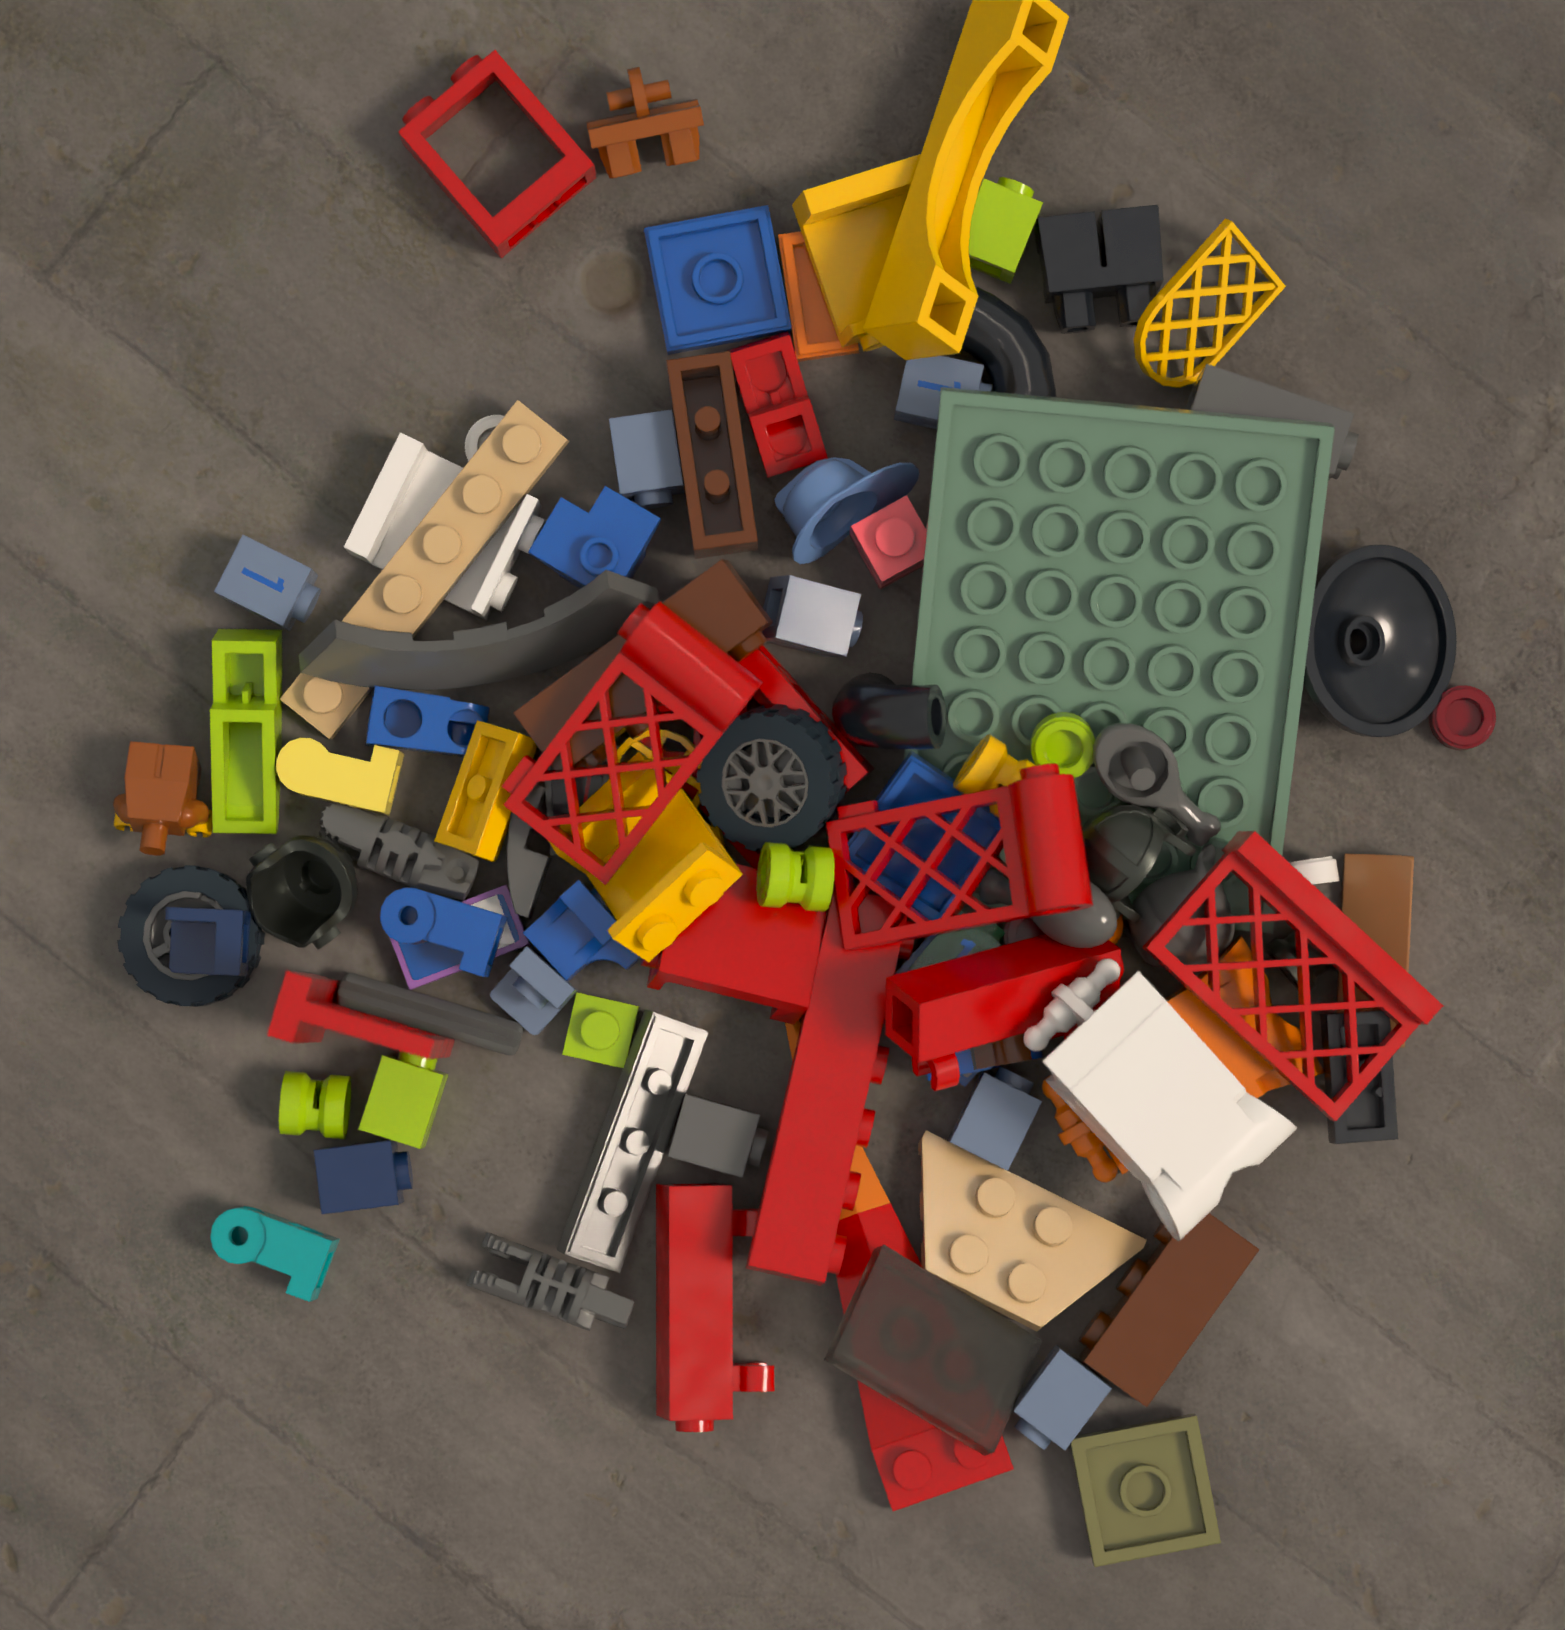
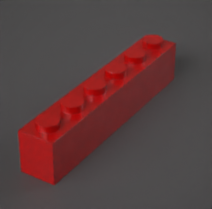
M835 886L826 913L810 1006L803 1014L746 1263V1269L819 1286L825 1283L827 1272L839 1275L847 1236L836 1234L842 1209L853 1211L861 1180V1173L850 1171L855 1147L867 1148L875 1118V1110L864 1108L870 1083L882 1084L887 1065L889 1047L879 1045L884 1020L886 1021V977L894 975L898 958L909 960L914 944V939L857 950H845ZM867 894L858 907L861 933L880 930L895 906L883 897ZM905 915L899 926L915 922L907 921V916Z

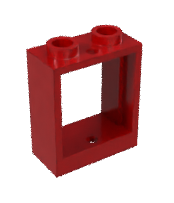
M494 50L484 59L479 55H475L465 61L452 74L450 80L453 85L436 100L431 96H426L413 105L403 116L402 121L405 126L398 131V134L405 148L502 259L595 180L597 175L594 163L498 52ZM497 81L560 154L562 159L492 217L426 139L492 83Z

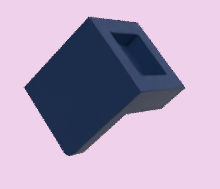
M165 907V920L171 921L169 969L171 972L248 976L251 912L244 910Z

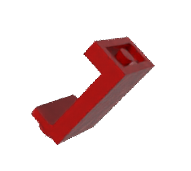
M736 864L743 875L723 893L718 901L704 910L676 937L671 945L663 949L650 962L641 958V966L650 968L647 988L660 990L664 983L671 982L772 1007L770 1019L795 1025L810 1006L827 910L825 912L808 911L803 909L799 903L787 902L781 908L760 906L757 899L758 869Z

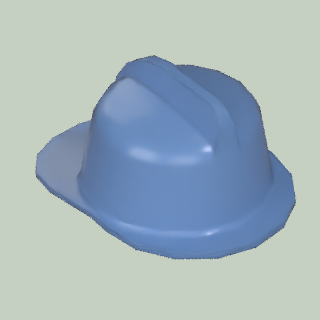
M836 457L818 460L806 467L779 491L775 497L777 509L796 536L792 547V559L799 564H806L827 554L849 535L851 525L906 496L918 481L919 469L913 463H897L871 473L850 459Z

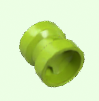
M765 842L760 853L757 870V899L759 905L762 907L781 908L787 902L799 903L803 909L808 911L825 912L829 907L834 885L835 864L832 849L829 847L809 846L804 852L792 851L785 843Z
M285 1071L279 1105L280 1134L300 1136L306 1130L320 1131L325 1138L345 1139L350 1117L351 1076L329 1075L324 1080H314L306 1072Z

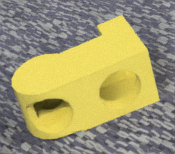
M297 738L289 741L280 750L276 759V771L280 781L288 789L303 796L390 816L404 754L399 750L374 745L371 761L368 762L334 754L325 745L311 738Z

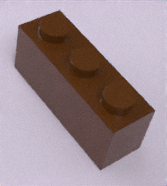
M730 351L666 360L695 559L758 550V538Z
M1210 1213L1179 1242L1174 1239L1161 1222L1153 1235L1154 1238L1161 1242L1146 1263L1137 1258L1130 1265L1116 1286V1289L1123 1294L1121 1299L1109 1315L1099 1310L1078 1340L1086 1346L1079 1356L1081 1360L1145 1407H1148L1260 1250Z

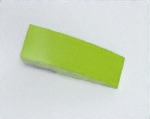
M218 629L212 639L213 704L210 708L213 833L277 834L280 779L276 771V759L282 747V701L280 700L282 697V630Z

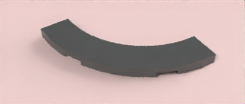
M605 570L593 581L572 595L544 608L545 617L508 629L507 622H502L480 628L453 631L454 640L413 641L411 632L378 630L334 620L299 654L300 673L354 686L369 688L380 686L399 690L463 688L518 678L558 666L607 644L618 636V631L640 603L651 610L660 601L658 589Z

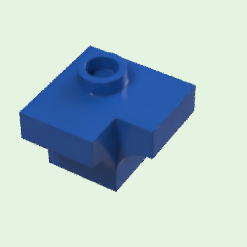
M607 486L603 488L589 513L561 497L528 553L557 572L561 578L580 589L605 570L632 579L646 556V549L661 519Z
M577 880L542 916L523 932L566 981H570L584 967L595 961H614L626 970H629L641 959L640 956L611 937L607 930L617 920L595 887L590 891L580 880Z

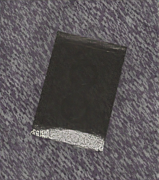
M883 1244L874 1249L824 1360L986 1456L994 1453L1043 1340Z

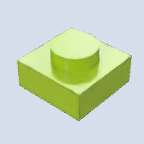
M576 992L562 1055L624 1068L630 1051L640 1006Z

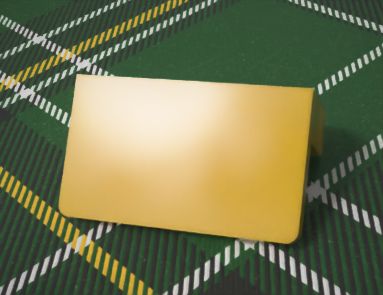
M477 720L436 834L435 842L490 862H495L498 859L509 828L511 811L504 806V803L511 794L501 786L526 754L533 759L537 746L531 737Z

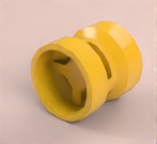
M988 734L979 742L963 764L953 783V788L962 794H969L1008 786L1013 782L1021 780L1019 770L1035 766V764L1028 759L1016 760L1007 753L1006 744ZM997 804L990 805V813L999 818Z

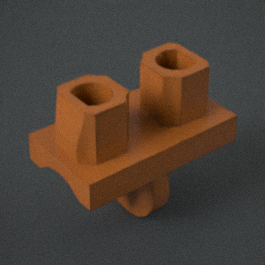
M640 67L627 69L630 88L606 92L610 111L634 106L635 112L586 122L592 149L598 148L600 158L609 178H618L642 171L636 139L660 135L667 166L699 160L698 126H703L704 121L698 100L693 99L649 109L648 103L672 98L668 80L643 84Z

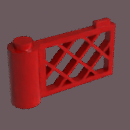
M660 601L651 610L642 603L638 605L617 633L626 642L612 663L539 759L535 761L526 754L501 786L511 794L504 803L506 808L605 885L612 879L763 683V681ZM621 673H624L643 688L647 714L612 718L608 690ZM655 698L671 711L657 712ZM599 703L601 719L585 721ZM682 719L704 736L690 755L663 758L659 722ZM648 723L653 759L618 763L613 727ZM603 728L608 764L574 768L570 746L572 737L577 731ZM561 753L563 769L547 771ZM681 766L667 784L665 767ZM654 769L658 797L651 805L625 808L620 772ZM609 774L614 809L580 813L575 777ZM564 779L569 814L546 817L525 800L538 782ZM642 816L631 832L628 833L626 818ZM616 819L619 847L607 863L585 847L582 829L583 822ZM571 824L572 836L558 825Z
M1042 764L1019 770L1021 780L1004 787L879 811L878 801L874 800L837 807L839 820L826 822L829 847L834 854V881L844 949L857 950L1033 916L1068 913L1094 906L1074 776L1072 774H1060L1058 764ZM997 804L1001 829L988 849H986L962 830L977 808ZM959 812L952 823L942 816ZM924 818H929L946 831L927 861L902 843L915 822ZM898 824L892 834L882 828ZM869 830L885 842V845L867 872L854 864L850 859L847 834ZM956 839L981 857L962 887L937 869ZM1003 848L1005 852L1006 863L1002 861L1000 858H998V855L1000 854ZM896 851L920 868V871L902 898L877 881ZM991 866H994L1009 878L1012 905L990 909L972 895ZM853 876L860 880L856 888L854 886ZM931 877L956 895L942 917L934 920L927 919L911 907ZM870 889H872L895 906L880 930L861 933L858 907ZM966 903L977 911L959 915ZM905 915L916 922L899 926Z

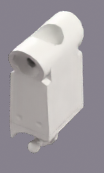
M1109 958L1102 959L1088 977H1077L1068 986L1061 983L1052 991L1051 994L1054 1000L1044 1008V1018L1037 1025L1027 1028L1023 1037L1024 1043L1032 1051H1041L1048 1045L1049 1039L1057 1032H1067L1075 1024L1079 1026L1042 1061L1052 1073L1046 1082L1131 1174L1141 1181L1145 1193L1160 1220L1174 1239L1179 1242L1217 1206L1232 1173L1248 1166L1260 1165L1297 1127L1273 1108L1248 1094L1244 1086L1139 971L1096 1011H1093L1092 1008L1100 1001V991L1108 984L1117 981L1120 975V967L1116 961Z

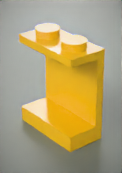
M921 154L804 190L792 204L842 348L859 342L863 351H870L885 346L862 329Z
M638 752L628 762L648 760L649 758ZM654 769L620 772L625 808L651 805L658 797ZM665 771L668 784L673 776ZM610 779L579 807L580 813L614 809ZM682 788L606 885L548 841L559 857L587 875L617 920L607 930L611 937L647 962H650L663 949L671 945L688 925L710 905L718 901L723 893L743 875ZM642 816L626 818L628 833L631 832ZM616 819L583 822L582 829L585 847L607 863L619 847ZM571 824L559 826L572 836Z

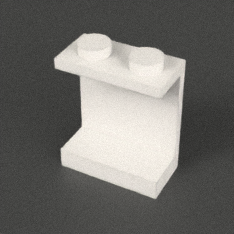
M400 433L344 548L350 555L383 570L463 468L427 451L423 443ZM526 494L523 501L444 599L445 601L484 620H487L492 608L503 611L518 580V577L510 574V571L520 551L529 554L528 551L546 523L545 519L538 516L542 506L537 498Z

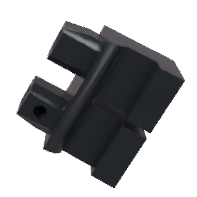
M1158 204L1101 210L1097 222L1095 211L1037 218L1034 235L1037 254H1039L1045 304L1053 303L1054 313L1061 334L1094 330L1096 321L1093 298L1116 296L1119 326L1136 327L1139 318L1148 304L1157 295L1156 292H1158L1164 281ZM1099 247H1101L1103 267L1101 266Z

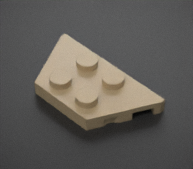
M927 1130L923 1133L918 1143V1155H921L922 1191L920 1193V1219L923 1222V1242L921 1243L922 1275L1035 1331L1045 1326L1072 1303L1139 1253L1145 1246L1146 1239Z

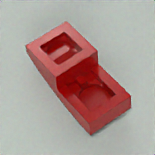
M788 331L727 350L731 354L734 374L767 478L813 464L818 460L828 459Z

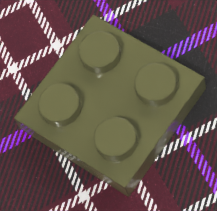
M1195 1413L1077 1435L1071 1442L1070 1447L1094 1567L1221 1543L1198 1418Z

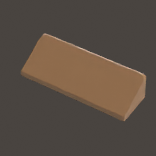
M1344 854L1341 911L1409 973L1414 857L1405 855ZM1338 971L1337 1002L1343 1001L1342 974ZM1355 986V1001L1370 1000ZM1378 1007L1356 1008V1011L1380 1010ZM1344 1009L1336 1010V1013L1344 1012ZM1390 1019L1392 1031L1397 1024Z

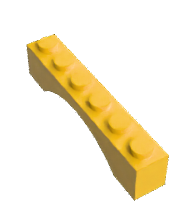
M972 0L862 329L904 360L959 354L978 299L971 276L968 249L971 218L979 187L990 160L1008 126L1030 95L1052 71L1069 16L1050 0Z

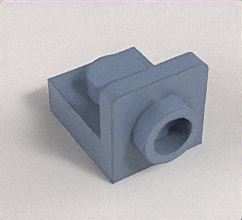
M526 946L509 965L511 970L494 987L490 997L530 1034L538 1035L575 995L578 989L569 981H566L559 972L532 948Z

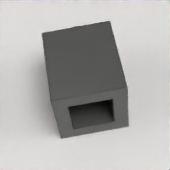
M686 1093L668 1157L742 1178L746 1164L759 1167L769 1130L757 1127L760 1117L759 1113Z

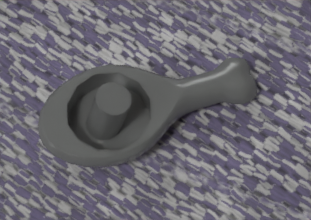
M1115 723L1107 726L1099 733L1093 745V761L1102 783L1111 794L1130 805L1152 809L1161 807L1187 827L1189 830L1186 834L1188 841L1202 847L1208 843L1211 837L1218 834L1221 830V822L1217 816L1201 811L1181 788L1176 757L1172 749L1162 738L1153 731L1132 723Z
M988 870L979 883L980 899L987 905L999 903L1008 906L1012 905L1009 880L998 870ZM1091 882L1094 906L1068 913L1029 917L1048 937L1062 945L1075 948H1090L1102 945L1114 935L1117 928V917L1113 905L1107 896Z

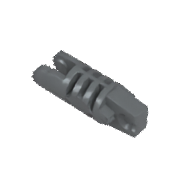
M331 803V806H325V811H321L319 837L332 842L342 850L345 849L352 860L358 862V867L368 869L378 875L408 885V887L464 901L469 894L476 878L479 861L463 851L435 842V835L405 825L398 820H392L383 814L378 813L375 816L355 807L348 808L347 805H341L340 803L336 805Z
M486 1232L481 1247L493 1256L526 1265L527 1269L520 1286L503 1280L490 1272L475 1270L471 1272L466 1286L545 1313L590 1331L594 1319L623 1329L627 1327L635 1301L605 1290L610 1277Z

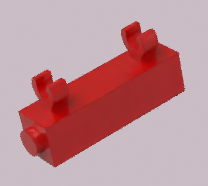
M1046 934L888 976L886 977L885 1035L912 1057L913 1073L917 1077L931 1073V1088L934 1091L956 1086L959 1083L960 1069L955 1052L1025 1033L1027 1028L1037 1025L1044 1018V1008L1054 1000L1051 993L1061 983L1068 986L1077 977H1088L1095 970V966L1100 960L1106 958L1113 959L1120 967V975L1117 981L1108 984L1100 991V1001L1092 1008L1093 1011H1096L1120 988V979L1124 972L1121 949L1109 940L1095 947L1075 948L1062 945ZM1075 1024L1067 1032H1057L1050 1039L1064 1035L1065 1040L1079 1026Z
M721 1183L656 1184V1415L668 1421H675V1431L679 1432L714 1431V1420L733 1419V1392L774 1391V1365H767L766 1362L733 1364L732 1236H753L759 1208L732 1209V1185Z

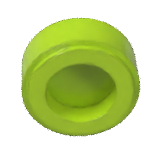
M1058 712L1048 715L1037 724L1032 733L1031 752L1036 765L1058 764L1060 774H1072L1074 778L1079 777L1093 763L1094 733L1090 725L1076 714Z

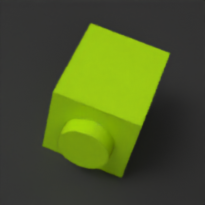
M999 177L997 183L987 179L983 180L971 218L968 249L970 268L1011 284L1043 205V202L1032 198L1034 194L1033 189L1021 182L1006 177Z
M400 1051L398 1058L382 1055L359 1130L418 1149L424 1148L449 1075L434 1070L438 1058L426 1059Z

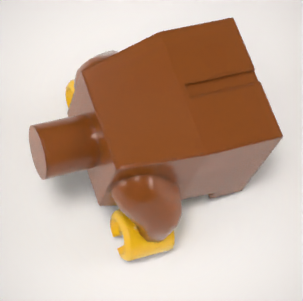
M130 741L125 771L126 793L114 798L115 818L113 825L116 829L124 831L125 826H130V831L142 833L139 851L144 854L153 856L164 855L168 835L184 836L186 831L188 835L197 837V832H202L203 837L207 838L212 834V810L204 802L196 800L202 768L194 747Z

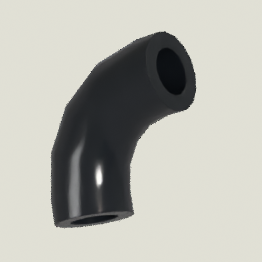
M976 287L978 299L961 350L966 351L984 365L992 379L994 392L1057 398L1050 354L1029 320L994 294Z
M869 672L858 675L843 685L833 701L832 717L835 727L844 737L864 747L881 749H939L943 744L946 729V709L944 697L938 685H895L886 676Z

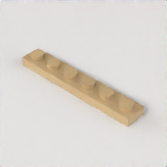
M517 400L342 622L378 630L411 632L414 638L523 501L526 494L531 491L570 441ZM300 673L280 700L328 739H333L373 688L332 682Z

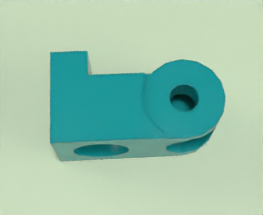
M248 1206L226 1210L218 1216L212 1225L210 1235L212 1247L220 1258L234 1264L253 1261L290 1275L291 1279L285 1293L308 1302L318 1299L340 1240L337 1237L283 1217Z

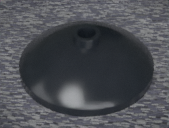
M1363 545L1351 548L1335 556L1318 572L1303 683L1316 707L1328 720L1339 728L1364 737H1390L1398 735L1419 725L1441 701L1442 694L1448 687L1454 669L1457 639L1455 619L1449 598L1434 572L1412 553L1390 545Z

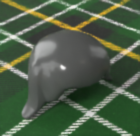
M1208 844L1203 847L1194 869L1171 873L1157 879L1143 889L1133 901V908L1142 919L1136 923L1128 918V927H1123L1121 937H1128L1132 941L1137 952L1148 965L1164 968L1142 947L1214 866L1216 853L1214 845ZM1220 883L1215 889L1216 917L1233 916L1223 885ZM1204 902L1190 918L1205 917ZM1235 923L1217 924L1218 959L1228 949L1233 940ZM1205 925L1182 926L1165 948L1184 965L1207 963Z

